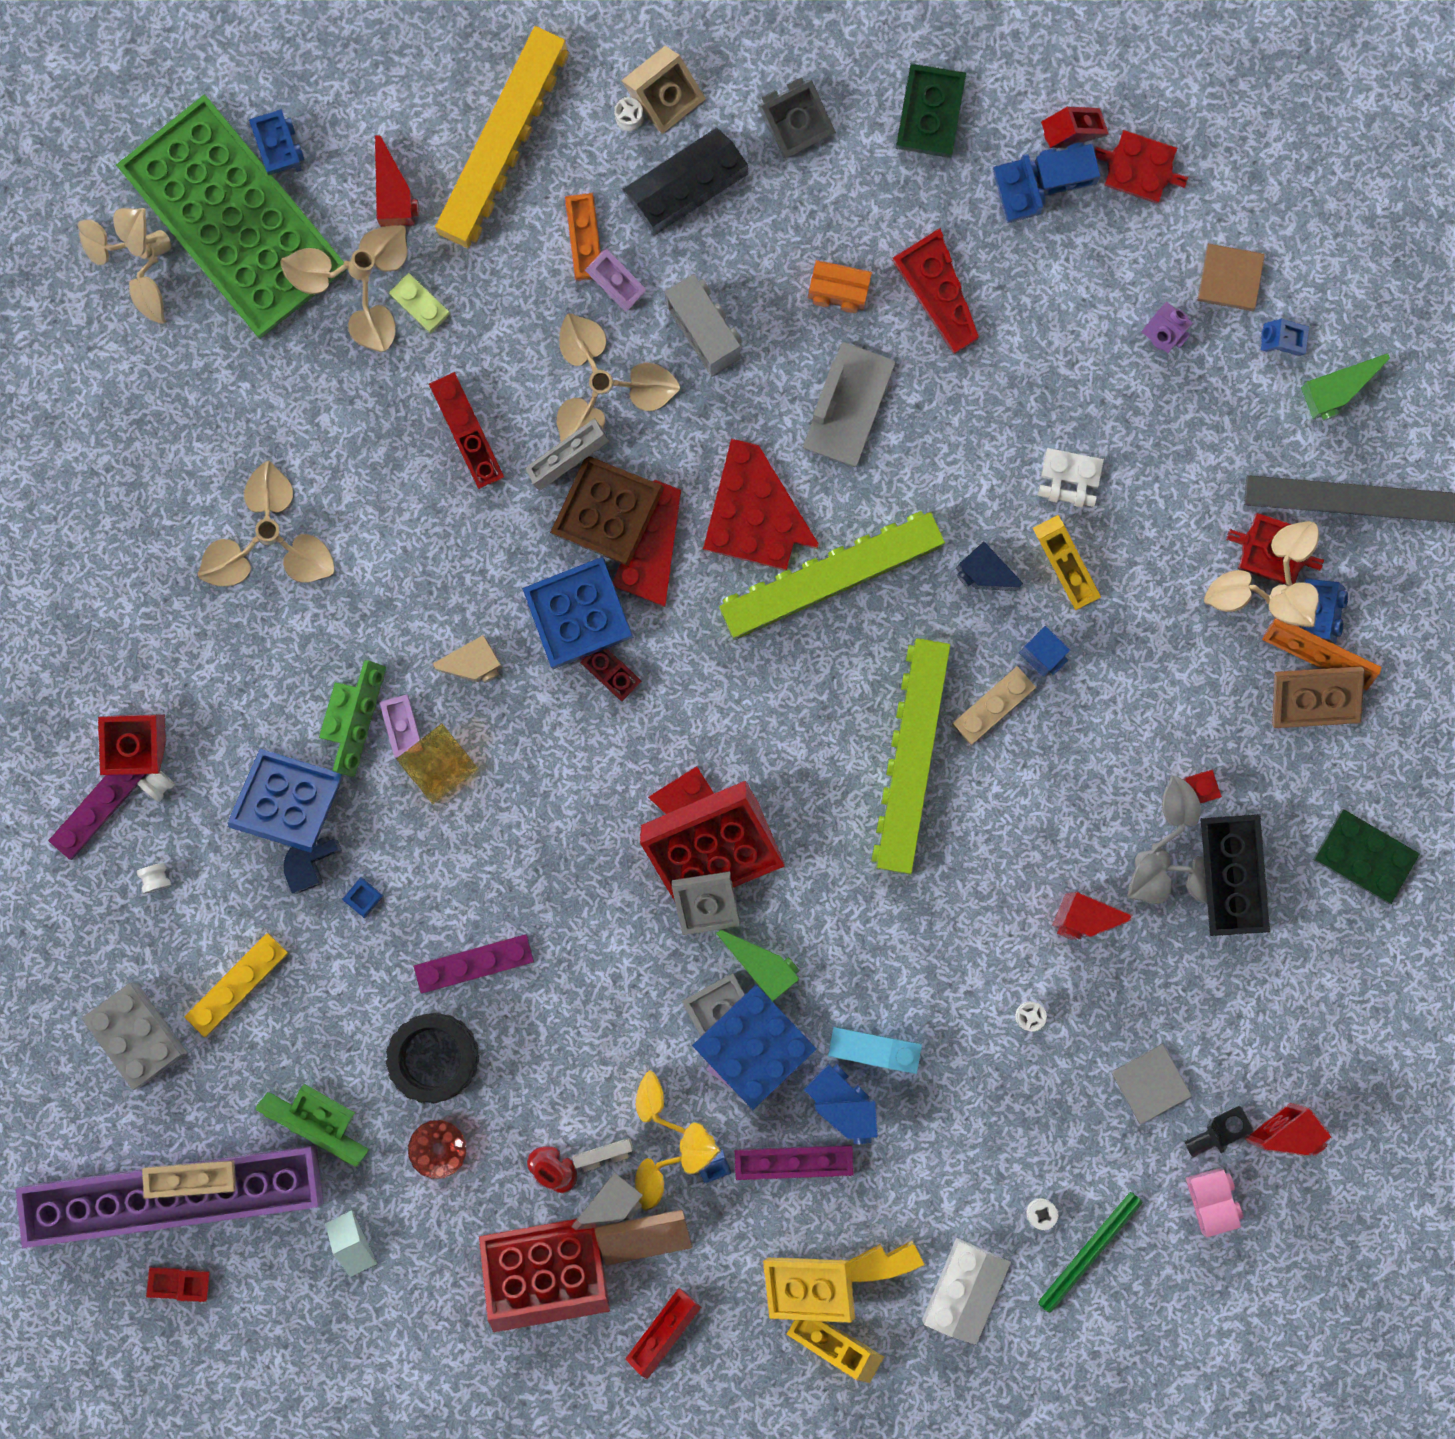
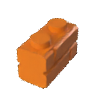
M816 260L808 299L813 300V304L821 307H829L830 304L841 306V310L849 313H857L858 310L864 311L872 272Z

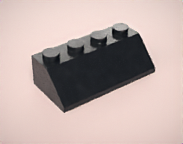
M716 127L623 188L622 191L652 235L655 236L747 176L748 164L734 143Z
M1260 814L1200 818L1210 936L1270 932Z

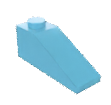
M833 1027L828 1056L917 1074L922 1044Z

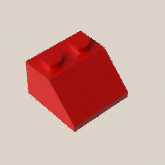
M165 714L98 717L100 775L160 773L166 745Z

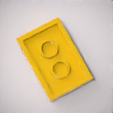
M768 1257L763 1261L769 1319L849 1323L855 1319L849 1260Z

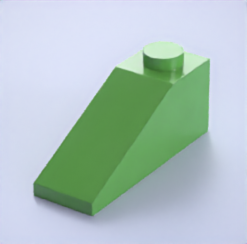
M1387 353L1307 381L1301 389L1312 418L1322 417L1323 421L1338 416V410L1343 408L1390 359L1389 354Z
M719 930L716 933L772 1002L799 980L796 973L800 970L789 957L784 960L775 953L723 930Z

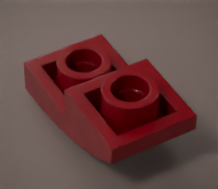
M608 649L586 656L580 662L621 702L642 682Z

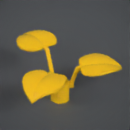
M651 1070L645 1074L637 1090L635 1102L637 1114L643 1122H650L653 1118L654 1122L684 1134L680 1141L682 1156L660 1161L654 1164L651 1158H646L639 1165L635 1176V1189L642 1194L638 1202L642 1205L641 1208L645 1212L656 1207L663 1196L664 1178L659 1171L662 1167L681 1162L685 1172L695 1174L704 1169L720 1152L713 1136L708 1135L701 1124L692 1123L685 1129L659 1117L658 1114L664 1107V1094L658 1078Z

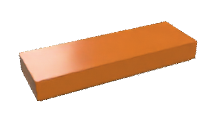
M593 193L565 196L575 281L592 280L593 278L585 269L601 253Z

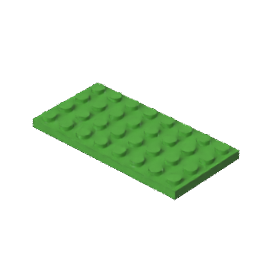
M205 94L116 164L259 339L316 295L304 293L288 281L281 268V258L304 248H315L323 251L331 260L330 272L335 271L344 264V261L272 175H267L265 166ZM340 273L339 275H337V276L334 277V278H328L329 284H330L333 280H335L338 276H340L342 273Z

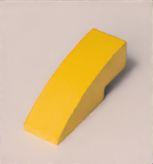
M912 1240L887 1254L881 1244L849 1260L852 1282L889 1279L925 1265Z

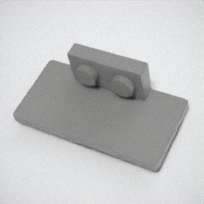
M841 343L815 408L813 420L803 448L843 464L856 467L893 371L895 361L851 344Z

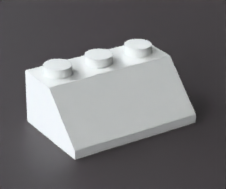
M956 1238L922 1318L923 1324L950 1337L977 1345L1011 1261Z

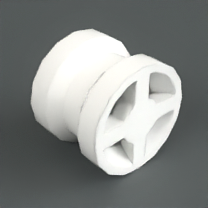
M626 97L617 102L614 112L617 125L624 131L632 132L637 130L643 123V108L640 102L632 97Z
M161 770L159 774H149L146 779H141L137 783L149 796L158 802L164 798L163 794L167 789H172L175 786V783Z
M165 863L151 865L136 871L137 876L143 882L141 888L143 894L171 886L170 879L166 878L165 875L167 869Z
M1024 1002L1017 1008L1015 1018L1017 1024L1022 1029L1032 1032L1038 1031L1045 1025L1047 1015L1045 1009L1040 1004Z
M1043 1198L1035 1199L1027 1207V1219L1036 1229L1048 1230L1057 1223L1058 1211L1050 1201Z

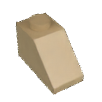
M484 635L433 663L438 672L475 682L483 680L484 683L500 675L498 670L503 668Z

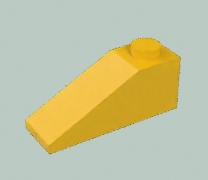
M1059 515L1033 527L1075 611L1101 598Z
M794 1320L786 1334L855 1380L871 1383L884 1356L825 1321Z

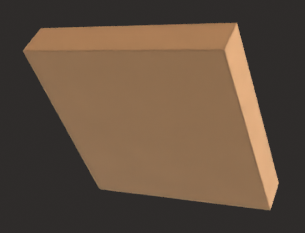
M1208 243L1197 301L1254 311L1265 254Z

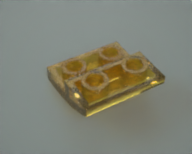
M443 723L396 758L432 804L479 769Z

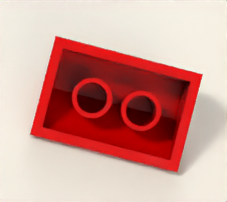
M1071 892L1065 893L1052 926L1058 928V935L1070 940H1081L1082 937H1092L1129 922L1132 915L1081 893Z
M1289 1103L1244 1139L1247 1143L1265 1150L1306 1156L1312 1153L1315 1156L1327 1148L1328 1144L1326 1142L1332 1136L1310 1108Z

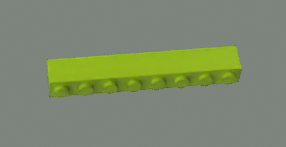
M922 511L916 512L906 518L908 522L899 526L896 523L889 524L880 529L881 534L872 538L870 534L862 536L854 541V546L846 550L843 546L835 548L827 553L828 558L818 561L817 558L811 559L801 565L803 568L794 573L791 570L784 571L776 575V581L766 585L763 581L749 587L750 592L739 597L738 593L724 598L722 600L723 604L719 606V610L733 641L942 548L945 541L932 513L923 514Z
M916 638L914 645L908 644L905 661L911 663L909 674L903 673L901 690L906 692L904 702L899 701L897 706L896 718L901 719L899 730H894L892 735L891 747H895L896 751L894 759L889 758L886 775L891 776L889 788L884 787L881 804L886 805L885 815L879 816L876 833H880L881 838L880 844H874L871 862H876L875 869L908 875L912 874L951 645L948 643Z

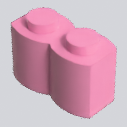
M1217 1168L1186 1177L1202 1235L1211 1237L1241 1228L1240 1220L1243 1219V1213L1240 1204L1234 1202L1231 1191L1235 1190V1186L1230 1173L1226 1174L1223 1169Z

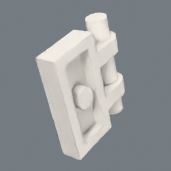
M1047 448L1041 478L1052 480L1051 487L1039 485L1037 496L1046 497L1048 501L1057 502L1058 500L1074 503L1073 506L1081 508L1083 505L1094 507L1097 496L1086 494V487L1098 488L1104 459ZM1061 482L1077 485L1076 492L1060 489Z

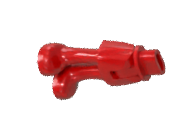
M543 1146L533 1150L528 1156L527 1166L534 1175V1178L542 1186L553 1189L557 1193H567L574 1188L577 1181V1169H575L574 1162L570 1158H565L560 1162L558 1160L560 1150L556 1147Z

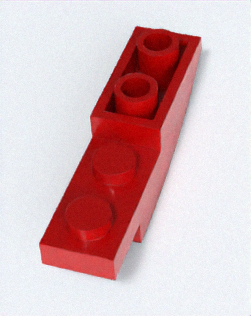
M453 372L429 383L477 488L480 489L503 478L504 475L456 373Z

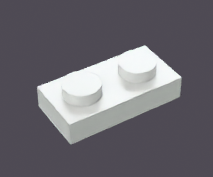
M627 1138L576 1154L572 1157L575 1169L583 1167L585 1172L600 1167L599 1161L611 1158L612 1163L627 1159L629 1158L628 1152L633 1151L631 1139Z

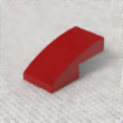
M149 1266L146 1298L207 1302L210 1272Z

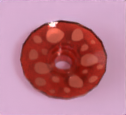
M430 1120L420 1125L412 1133L408 1143V1157L413 1168L421 1175L431 1179H444L454 1174L463 1165L467 1154L466 1141L462 1132L454 1124L444 1120ZM440 1143L443 1145L444 1151L442 1154L434 1152V1144Z

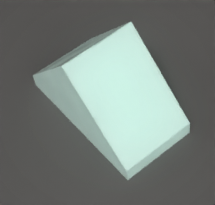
M352 1210L325 1223L333 1255L350 1277L378 1264Z

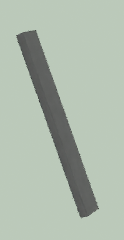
M1251 475L1246 477L1244 505L1455 523V493Z

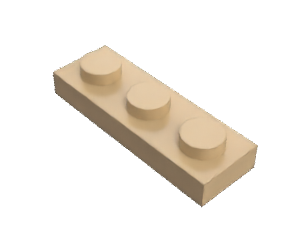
M1017 666L955 720L952 725L972 745L1037 687Z
M234 1160L142 1168L144 1199L236 1191Z

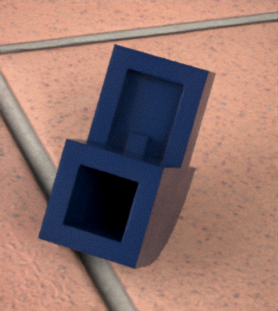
M329 836L318 839L312 853L290 847L284 859L283 869L292 894H298L323 884L316 861L342 851L338 840H330Z

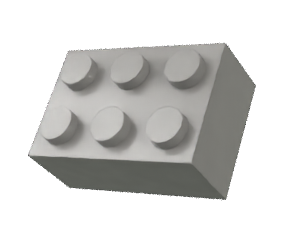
M692 274L664 292L666 307L711 377L740 360V350L742 349L740 343L742 339L734 327L728 328L725 321L727 316L719 303L715 305L712 303L709 296L711 291L703 279L698 281L695 274Z
M128 983L81 1018L132 1090L142 1088L188 1054L138 983Z

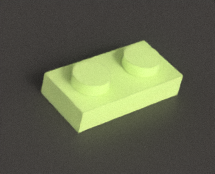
M410 273L389 292L390 296L430 334L450 315V312Z

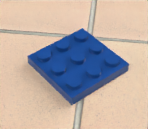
M603 556L522 588L552 669L634 638Z
M259 749L228 819V827L312 853L343 776L329 769Z
M756 984L692 1045L752 1110L817 1049Z

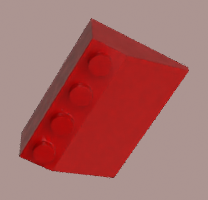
M746 780L641 825L640 845L673 900L672 880L730 872L734 888L785 867L784 860L762 809Z
M577 1219L479 1236L487 1320L493 1333L610 1312L603 1259L596 1239L595 1228L575 1230L572 1225Z

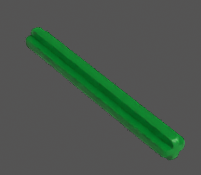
M1132 1192L1126 1195L1039 1299L1038 1304L1048 1313H1051L1142 1205V1200Z

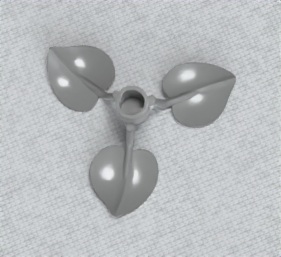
M1170 776L1169 784L1162 798V812L1166 820L1171 825L1178 826V828L1159 843L1152 844V850L1137 854L1135 858L1136 869L1131 879L1127 897L1149 904L1163 903L1168 899L1171 891V879L1166 871H1182L1190 874L1186 883L1189 893L1196 900L1207 903L1203 855L1194 859L1192 868L1188 866L1170 865V855L1161 849V847L1185 830V825L1188 827L1195 826L1199 821L1201 813L1200 802L1194 789L1185 780L1177 776Z

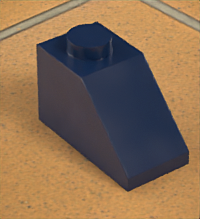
M984 541L956 567L959 571L957 577L967 587L972 585L975 589L1017 591L1023 585V582Z

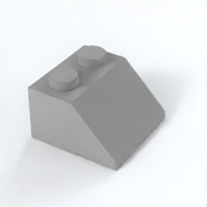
M614 1173L584 1209L572 1227L575 1230L619 1223L623 1220L629 1221L642 1206L638 1202L642 1194Z

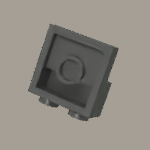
M802 77L793 80L787 84L789 90L778 94L777 90L772 91L761 97L763 103L757 105L769 132L773 134L783 158H788L836 133L812 80L803 81Z

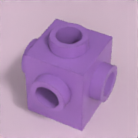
M1166 301L1141 332L1151 340L1155 347L1169 353L1175 345L1180 349L1190 337V334L1186 331L1193 322L1188 319V316L1182 310L1174 308Z

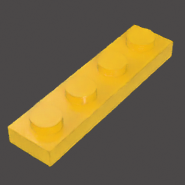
M266 933L184 1018L204 1038L207 1037L289 953L269 933Z

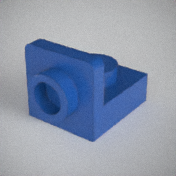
M1283 318L1264 324L1261 333V350L1265 352L1279 350L1297 356L1305 355L1309 326Z

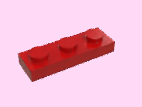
M678 1288L625 1360L640 1376L648 1379L702 1307L687 1292Z

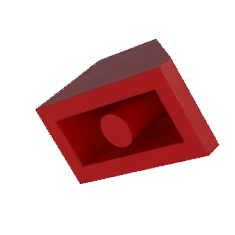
M1067 106L1041 121L1044 129V138L1050 148H1067L1072 144L1084 143L1109 134L1100 108Z

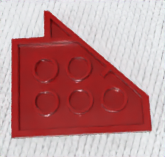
M731 438L703 550L787 571L793 544L818 549L819 543L760 446Z

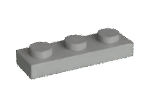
M594 418L525 467L533 485L540 491L568 470L577 466L578 463L592 453L598 451L609 440L601 425Z

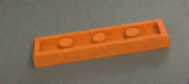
M1274 618L1262 638L1263 641L1321 669L1363 667L1365 671L1363 689L1365 690L1369 689L1381 672V666L1296 625L1282 622Z

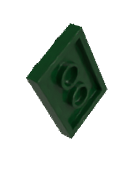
M910 63L895 149L952 158L966 79L965 72Z
M1342 809L1313 860L1384 902L1392 904L1420 853Z

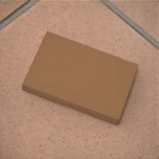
M1363 667L1274 672L1273 727L1290 728L1361 723L1365 673Z
M683 1210L595 1228L596 1239L605 1266L692 1248Z

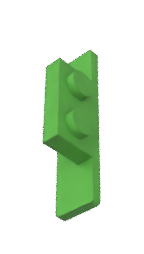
M364 660L357 687L334 683L319 735L321 739L340 743L333 772L350 777H355L380 688L384 680L386 667Z
M303 1084L299 1089L292 1105L267 1092L255 1108L266 1118L280 1123L292 1133L301 1135L313 1142L317 1147L329 1151L343 1162L355 1167L361 1163L369 1151L367 1147L344 1135L355 1112L306 1084Z

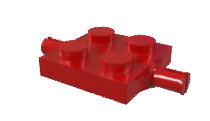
M1123 130L1119 143L1113 152L1096 146V159L1108 163V175L1104 184L1106 187L1158 204L1163 189L1168 183L1185 188L1188 177L1172 172L1177 147Z
M1256 513L1251 528L1246 534L1229 529L1226 540L1242 545V556L1237 569L1286 585L1283 565L1284 557L1276 556L1272 551L1271 544L1276 533L1291 524ZM1310 556L1302 562L1290 559L1289 567L1292 585L1296 583L1299 571L1304 565L1321 571L1324 559Z

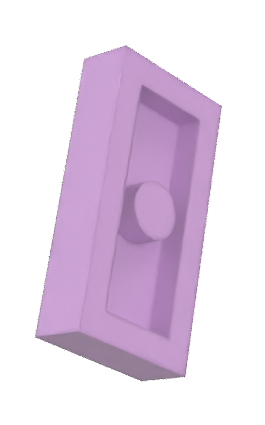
M607 248L585 269L624 311H627L646 291V288Z
M406 694L379 702L394 758L424 751L409 695Z

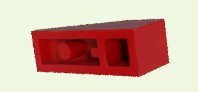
M375 135L377 221L380 227L396 225L414 226V217H419V201L414 199L381 135Z

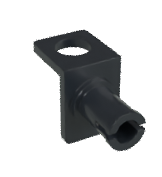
M1236 1106L1210 1119L1207 1131L1185 1140V1145L1193 1158L1213 1147H1217L1220 1153H1224L1228 1144L1251 1134L1254 1129L1243 1108ZM1232 1116L1240 1118L1243 1123L1242 1130L1236 1133L1229 1131L1226 1127V1120Z

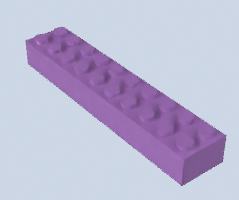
M312 1145L182 1163L193 1164L234 1160L236 1191L144 1199L142 1169L31 1184L16 1188L22 1248L317 1208L324 1204L317 1146Z

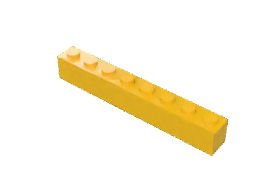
M534 26L435 225L438 235L468 249L472 242L476 243L482 232L480 225L484 217L488 218L494 209L495 202L492 200L497 191L501 193L507 182L505 174L509 166L512 168L515 166L520 154L517 150L521 142H526L531 134V121L534 116L539 117L544 107L542 99L546 91L551 92L557 80V77L554 75L558 67H564L568 59L569 51H567L565 39Z

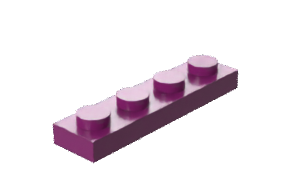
M147 774L105 775L48 841L69 860H73L138 786L137 783L144 779Z
M525 934L413 965L420 993L423 994L534 963L528 936Z
M852 1145L734 1149L735 1180L854 1176Z

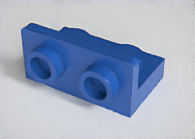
M282 109L249 119L268 176L294 167L296 172L302 171L300 161L305 159L300 144H293L291 135L296 133L291 118L285 119Z
M1029 154L1022 155L1021 160L994 166L992 170L1007 223L1040 215L1043 205H1046V198L1043 189L1037 186L1035 178H1038V169L1035 161H1030Z
M1305 579L1304 583H1309L1316 588L1319 594V603L1315 616V626L1298 627L1336 644L1337 637H1341L1344 624L1341 614L1342 608H1346L1348 604V592L1340 582Z

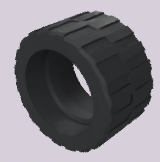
M441 1013L423 1014L403 1023L397 1032L392 1035L386 1050L387 1060L385 1061L389 1072L388 1076L395 1084V1088L399 1092L401 1091L405 1097L410 1100H416L419 1103L435 1104L460 1094L469 1086L478 1070L479 1047L472 1031L461 1020L459 1021L454 1016ZM427 1030H439L448 1034L457 1043L460 1051V1065L456 1074L448 1082L438 1086H429L418 1082L410 1074L406 1065L405 1058L409 1043L416 1035Z

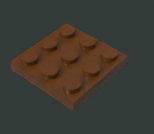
M588 456L583 460L550 533L629 567L664 487Z

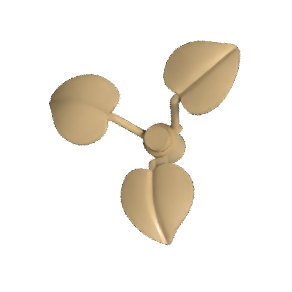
M120 208L115 211L113 216L114 228L118 237L124 241V243L115 245L107 244V234L97 222L90 219L79 221L78 229L82 247L89 259L95 264L103 265L109 260L108 251L128 248L134 256L149 259L137 273V279L130 280V296L136 308L144 316L154 322L165 323L161 292L157 284L151 278L144 276V274L153 264L159 262L157 256L170 251L171 242L168 235L162 230L146 235L145 208Z
M384 226L366 233L359 243V249L353 253L350 262L345 261L342 266L333 272H330L331 260L319 249L304 248L281 258V268L288 281L295 288L307 294L325 292L329 285L328 278H334L346 269H348L353 278L362 280L364 311H356L351 315L348 323L349 333L353 340L363 347L378 352H385L389 349L395 336L394 318L390 311L382 305H376L369 309L368 282L374 264L379 270L384 272L395 271L403 266L407 257L405 226Z
M571 313L567 314L564 318L559 335L561 353L564 359L573 366H580L587 360L589 361L593 371L589 378V385L593 393L589 404L582 398H571L560 406L557 413V427L561 442L594 418L604 429L605 415L601 410L593 408L597 396L609 393L613 386L631 388L630 399L632 403L644 411H654L663 407L679 392L680 385L676 378L668 370L654 363H641L634 366L630 373L632 382L613 380L607 371L597 369L592 358L601 355L606 347L604 330L594 321Z
M271 461L264 462L252 473L244 490V500L248 509L255 513L265 511L264 519L260 520L256 525V536L242 552L239 545L230 539H219L211 543L203 554L198 571V577L204 582L215 586H233L242 582L251 570L250 563L244 556L258 542L264 545H272L278 542L289 551L283 559V566L287 575L295 581L309 583L333 575L334 563L332 556L324 543L317 537L309 534H300L294 539L293 545L290 546L279 536V526L274 520L270 519V511L276 513L284 511L292 501L293 490L289 480Z
M1310 521L1291 524L1282 528L1274 536L1271 544L1272 551L1276 556L1284 557L1283 565L1286 585L1274 587L1271 595H1268L1258 586L1251 585L1252 576L1249 572L1234 570L1221 575L1210 585L1205 594L1204 603L1220 611L1233 612L1246 606L1251 600V591H1254L1266 600L1271 614L1276 619L1291 625L1314 627L1319 594L1316 588L1309 583L1301 582L1292 585L1289 561L1292 559L1302 562L1314 553L1319 541L1317 525Z

